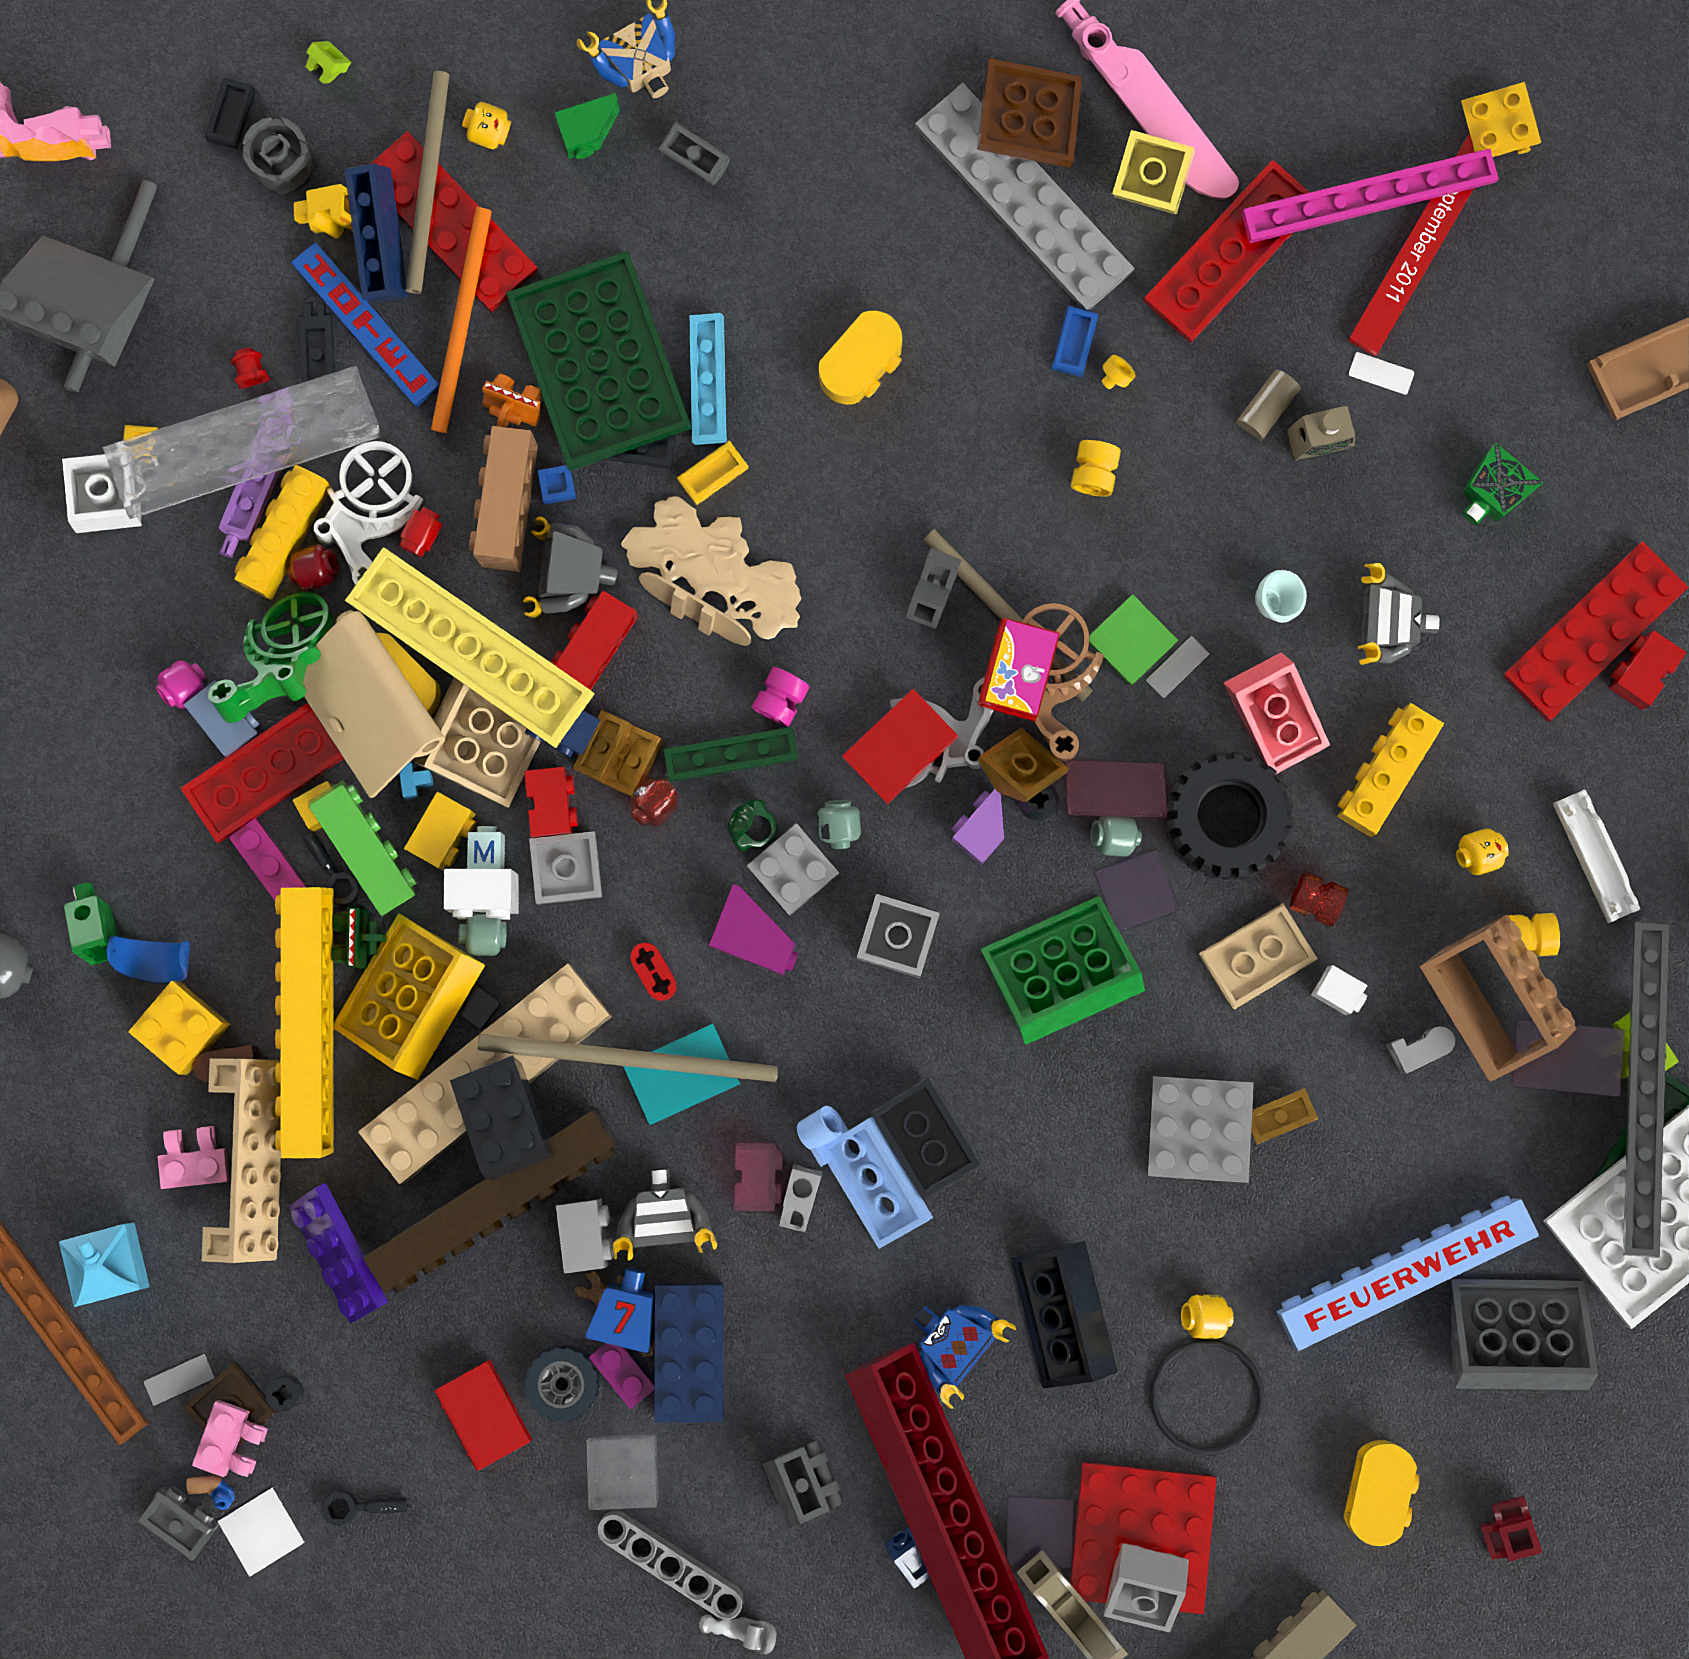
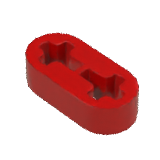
M641 943L635 946L631 952L630 960L650 996L658 1001L671 999L677 991V983L659 950L650 943ZM644 949L646 952H654L655 956L651 958V962L655 967L654 970L649 971L646 964L637 963V959L641 957L640 950ZM657 972L663 981L669 979L671 982L667 987L669 993L663 995L661 992L655 993L653 990L657 983L652 975Z

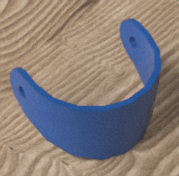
M111 936L107 944V959L115 970L133 979L157 984H169L171 981L180 982L187 977L191 942L164 943Z

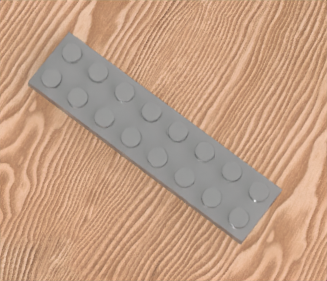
M964 83L960 84L916 122L915 129L1081 309L1089 311L1134 271V267L1036 161L977 150L982 103Z

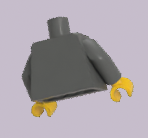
M537 517L534 520L538 525H545L544 530L541 532L531 531L537 539L544 540L538 597L543 599L539 601L533 597H526L523 602H534L535 609L530 613L525 612L524 615L536 618L542 612L545 614L567 612L585 604L590 596L597 594L599 583L612 586L615 584L617 567L601 564L602 548L596 546L594 540L579 526L553 522L550 525L543 517Z

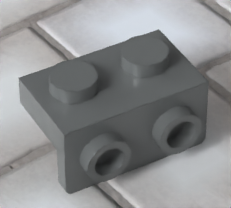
M164 1486L157 1490L154 1495L155 1498L138 1522L193 1561L219 1525L213 1521L214 1516L208 1510L200 1506L195 1508L185 1501L187 1496L182 1491L172 1486L170 1488Z

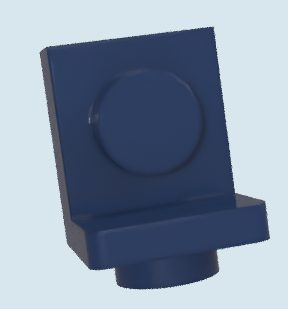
M907 1527L897 1532L885 1546L895 1564L913 1588H916L927 1580L930 1575L910 1528Z

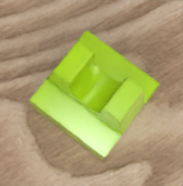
M330 41L312 42L306 52L309 55V59L305 67L309 71H317L319 66H321L323 73L319 80L323 84L331 83L340 73H345L352 63Z

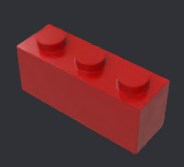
M602 591L599 597L594 595L585 608V612L588 613L581 624L577 622L573 626L567 637L570 642L564 652L559 650L551 661L553 665L589 690H592L638 618L636 610L605 591Z

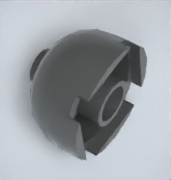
M0 933V999L17 993L22 983L29 984L34 965L28 964V952L19 940Z

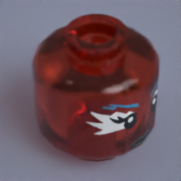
M650 778L631 794L629 800L633 809L630 811V814L642 826L648 823L658 827L677 810L678 802L676 798L678 793L663 778L659 780Z

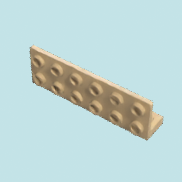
M210 1059L208 1092L235 1093L229 1228L203 1227L202 1261L239 1263L277 1259L281 1150H276L275 1136L276 1131L281 1130V1116H276L275 1102L276 1097L281 1096V1083L276 1082L275 1068L277 1063H281V1060Z

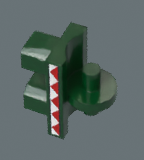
M348 908V912L333 915L334 932H347V945L333 946L332 961L345 964L349 968L366 969L368 966V955H377V942H386L387 935L377 934V922H369V910Z

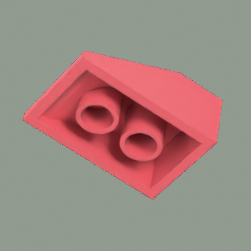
M1282 652L1224 682L1238 715L1267 767L1271 765L1279 773L1330 746L1294 663Z

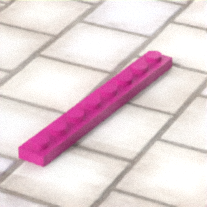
M1486 149L1245 208L1241 214L1249 243L1493 184L1499 178L1491 149Z

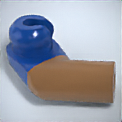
M211 1475L187 1479L188 1494L207 1493L215 1502L217 1509L225 1510L234 1501L233 1489L220 1476Z

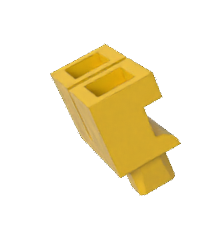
M341 184L306 191L307 200L294 202L295 221L299 224L309 223L310 229L315 233L325 232L336 239L343 234L344 228L353 231L348 191Z

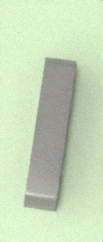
M612 1510L603 1516L598 1526V1535L606 1545L718 1618L731 1620L740 1613L743 1604V1594L735 1584L626 1513ZM609 1520L619 1521L623 1526V1533L618 1536L610 1535L605 1528L606 1522ZM639 1538L647 1539L651 1544V1551L647 1554L638 1553L634 1548V1541ZM666 1557H674L679 1561L680 1569L672 1573L667 1572L663 1569L662 1560ZM696 1575L704 1576L708 1581V1587L703 1591L694 1590L691 1587L690 1579ZM723 1594H731L736 1598L737 1605L732 1609H724L720 1606L718 1598Z

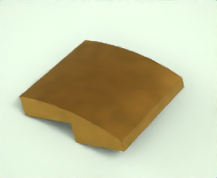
M601 710L598 716L600 722L584 753L578 756L573 769L635 798L634 792L636 793V790L643 786L664 740Z

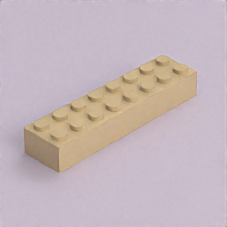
M566 964L480 1034L579 1044L609 1020L612 1015L572 965ZM478 1035L362 1128L359 1134L399 1184L407 1183L467 1134L450 1080L513 1055L522 1063L528 1082L531 1083L559 1059L477 1050Z

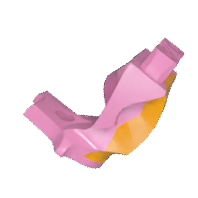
M0 82V158L18 156L28 161H60L83 157L93 160L96 158V149L111 148L110 130L106 125L102 126L101 118L98 115L84 116L76 107L65 106L63 109L56 110L50 114L24 119V125L19 124L12 109L11 90Z

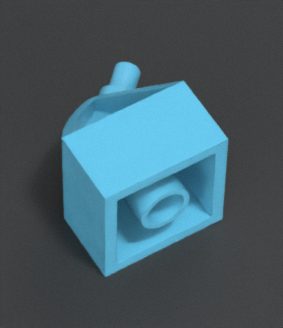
M135 1223L122 1224L59 1241L74 1307L150 1287Z

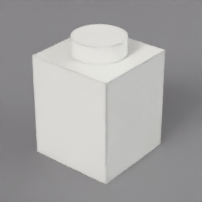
M1332 965L1326 968L1311 995L1342 1014L1349 1015L1353 1010L1358 1012L1367 998V995L1363 992L1368 985Z

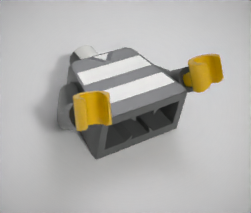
M1380 563L1365 564L1364 567L1369 568L1371 576H1364L1361 578V581L1366 584L1373 583L1374 585H1370L1364 591L1362 644L1358 646V649L1366 653V658L1359 660V663L1361 665L1371 662L1391 664L1410 653L1412 647H1415L1420 642L1421 632H1438L1439 614L1422 613V597L1415 595L1413 589L1393 575L1385 572L1383 565Z
M669 1169L649 1171L651 1191L638 1192L635 1198L628 1201L619 1219L617 1238L613 1243V1258L617 1259V1252L623 1249L628 1251V1260H631L634 1247L694 1241L700 1253H703L701 1245L705 1241H711L713 1249H716L717 1242L712 1233L707 1209L694 1193L686 1192L685 1187L671 1189Z

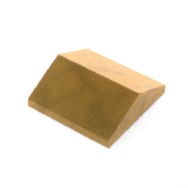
M1022 727L978 758L979 764L997 792L1023 802H1027L1062 777L1069 769Z

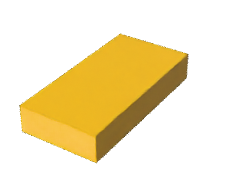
M728 441L678 476L677 480L697 506L749 468L732 443Z

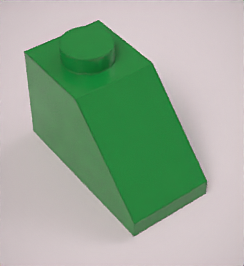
M616 93L554 112L569 159L574 157L577 159L587 158L594 151L601 148L620 112Z

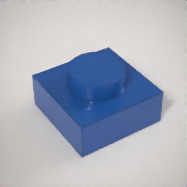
M567 465L538 470L544 504L576 499L572 471L568 470Z

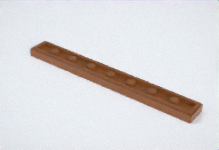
M0 1220V1283L117 1443L122 1445L147 1426L149 1422Z

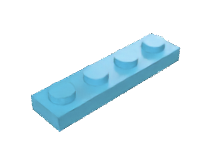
M721 313L690 315L692 442L695 445L727 443L724 316Z

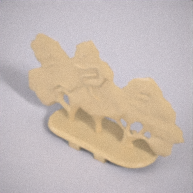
M668 497L667 500H661L654 504L656 527H633L621 543L622 547L627 549V558L631 566L636 568L653 566L660 569L662 577L650 572L642 573L639 576L642 586L650 594L671 606L670 613L679 619L686 615L698 622V630L708 636L713 631L733 643L742 646L749 645L751 643L749 632L735 620L741 618L750 619L753 624V630L759 637L764 639L775 638L782 628L798 626L797 621L800 616L795 608L801 601L800 590L795 584L796 575L792 564L772 560L751 567L745 564L744 558L749 553V548L746 540L740 536L742 532L740 517H718L709 527H701L695 508L680 497ZM669 560L673 562L670 571L665 567ZM682 576L687 579L696 593L692 595L673 584L672 581ZM715 591L724 596L728 610L723 613L702 601L701 599L706 592ZM732 595L737 599L733 605L730 602V596ZM753 601L756 604V607L747 612L742 608L736 611V608L742 602ZM760 612L761 616L760 618L756 619L754 617H751L752 614Z

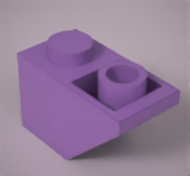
M995 789L991 794L985 790L973 804L977 810L968 819L963 815L951 829L956 833L951 841L980 866L1004 839L1001 793Z

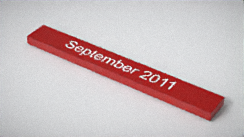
M1470 132L1455 157L1475 152ZM1474 188L1430 199L1349 337L1348 341L1376 357Z

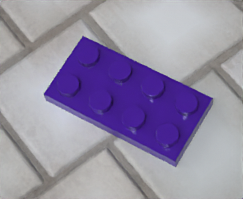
M324 1183L314 1188L291 1204L289 1208L292 1220L301 1229L307 1241L309 1253L316 1258L322 1269L325 1283L332 1288L338 1300V1308L342 1315L347 1317L349 1323L351 1324L388 1303L379 1283L365 1263L364 1255L327 1184Z

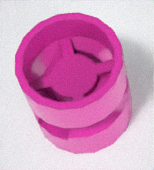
M772 667L764 682L767 687L766 691H759L751 708L767 719L789 727L797 713L794 707L795 704L802 703L810 686L789 672Z

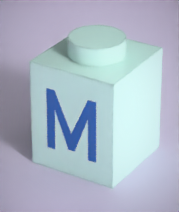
M479 826L477 827V832H468L467 869H504L505 835L501 832H496L497 827Z

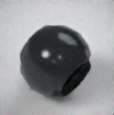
M1051 784L1039 792L1040 797L1046 796L1047 801L1042 805V809H1038L1037 804H1031V799L1027 802L1018 800L1021 813L1034 821H1044L1052 817L1059 805V795L1056 788Z

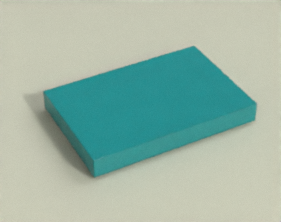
M714 1024L652 1051L655 1053L730 1061ZM623 1066L649 1125L740 1085L738 1078Z

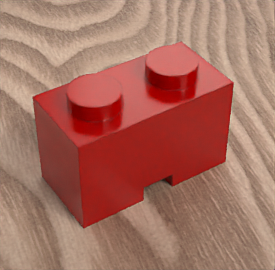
M1655 630L1645 636L1640 634L1629 648L1632 655L1626 663L1621 661L1611 675L1615 680L1609 689L1640 710L1651 706L1665 685L1660 679L1665 678L1668 673L1670 675L1673 674L1687 653Z
M564 767L524 771L527 798H530V801L534 800L535 809L528 810L531 837L539 838L573 834V827L578 826L577 809L570 806L569 796L570 794H575L573 774L567 775V770Z

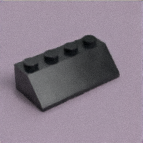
M1086 1242L1064 1244L1011 1257L1043 1389L1094 1382L1118 1373Z

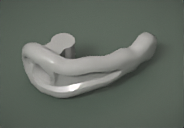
M706 1614L699 1622V1629L702 1633L708 1634L712 1632L715 1635L723 1634L729 1638L739 1639L744 1642L743 1646L745 1648L752 1649L760 1654L772 1652L775 1646L776 1629L766 1621H755L746 1617H738L731 1620L714 1619L712 1615Z

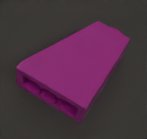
M733 884L709 946L784 976L786 969L789 971L793 970L799 953L794 951L795 943L740 886Z

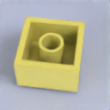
M1131 130L1112 194L1115 198L1177 214L1195 154L1194 147Z

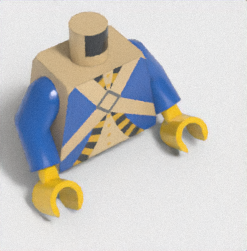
M646 0L647 7L655 13L654 18L649 13L600 42L595 33L587 31L588 36L591 38V45L587 48L581 39H577L578 48L589 52L588 58L602 79L620 88L627 86L631 92H636L646 86L652 98H658L668 91L669 88L662 76L671 71L670 61L675 56V33L669 14L664 12L667 0H662L658 8H653L651 0Z

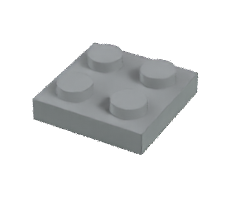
M797 823L747 865L789 916L839 875L835 867Z
M595 831L529 839L537 905L602 898Z

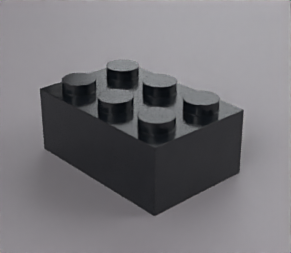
M513 1055L450 1080L483 1176L492 1181L554 1156L523 1065Z
M928 1078L870 1112L922 1199L980 1165Z

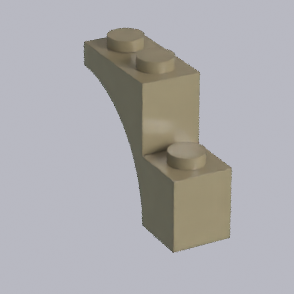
M1043 1550L1017 1572L1032 1594L1055 1618L1087 1659H1123L1128 1655L1095 1610L1076 1591L1063 1572Z

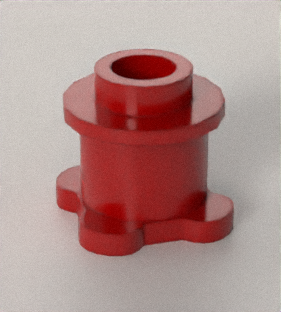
M244 348L236 351L235 357L230 360L231 365L236 368L238 377L235 378V382L238 384L239 389H246L270 381L266 370L262 368L260 361L262 353L254 351L253 348Z

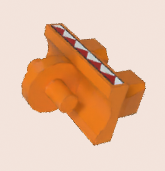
M501 373L498 374L492 383L489 381L485 382L482 406L489 408V414L498 417V427H507L509 422L520 425L521 421L535 427L540 420V403L542 399V393L539 388L529 385L525 387L522 394L512 391L514 380Z

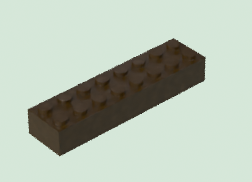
M591 1111L549 1138L548 1140L554 1154L553 1157L492 1181L488 1178L365 1256L363 1259L383 1292L394 1289L397 1294L400 1291H404L419 1281L416 1277L418 1273L422 1271L424 1275L432 1273L447 1263L444 1258L446 1255L451 1253L454 1257L474 1246L475 1243L472 1239L480 1234L482 1238L491 1235L503 1227L501 1220L509 1216L510 1220L519 1217L532 1208L529 1202L537 1198L539 1202L547 1199L560 1190L557 1184L566 1179L567 1183L573 1182L588 1172L585 1166L592 1161L596 1165L601 1164L615 1155L616 1152L613 1148L619 1145V1142L600 1112Z

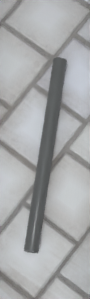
M142 180L111 262L127 267L158 186L156 184ZM76 352L63 385L64 389L79 393L92 359L91 357Z

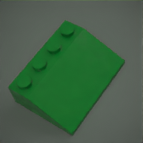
M1100 896L981 949L1003 1001L1025 1045L1145 991L1142 973Z

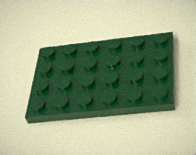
M628 251L506 292L569 471L692 429Z

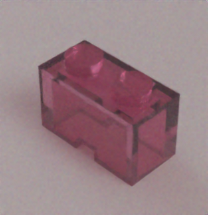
M736 1143L735 1170H742V1183H735L734 1210L775 1211V1204H782V1184H776V1170H782L783 1150H776V1143Z

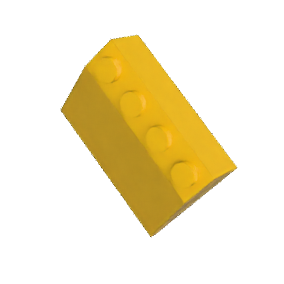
M398 913L386 934L387 941L381 942L377 955L372 957L333 1023V1029L391 1069L418 1080L485 965Z

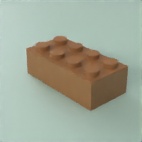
M492 426L491 435L485 436L483 453L488 455L486 467H481L479 473V486L483 487L481 499H476L474 507V518L478 519L477 531L471 532L469 550L474 551L473 555L481 567L520 572L538 445L530 430Z

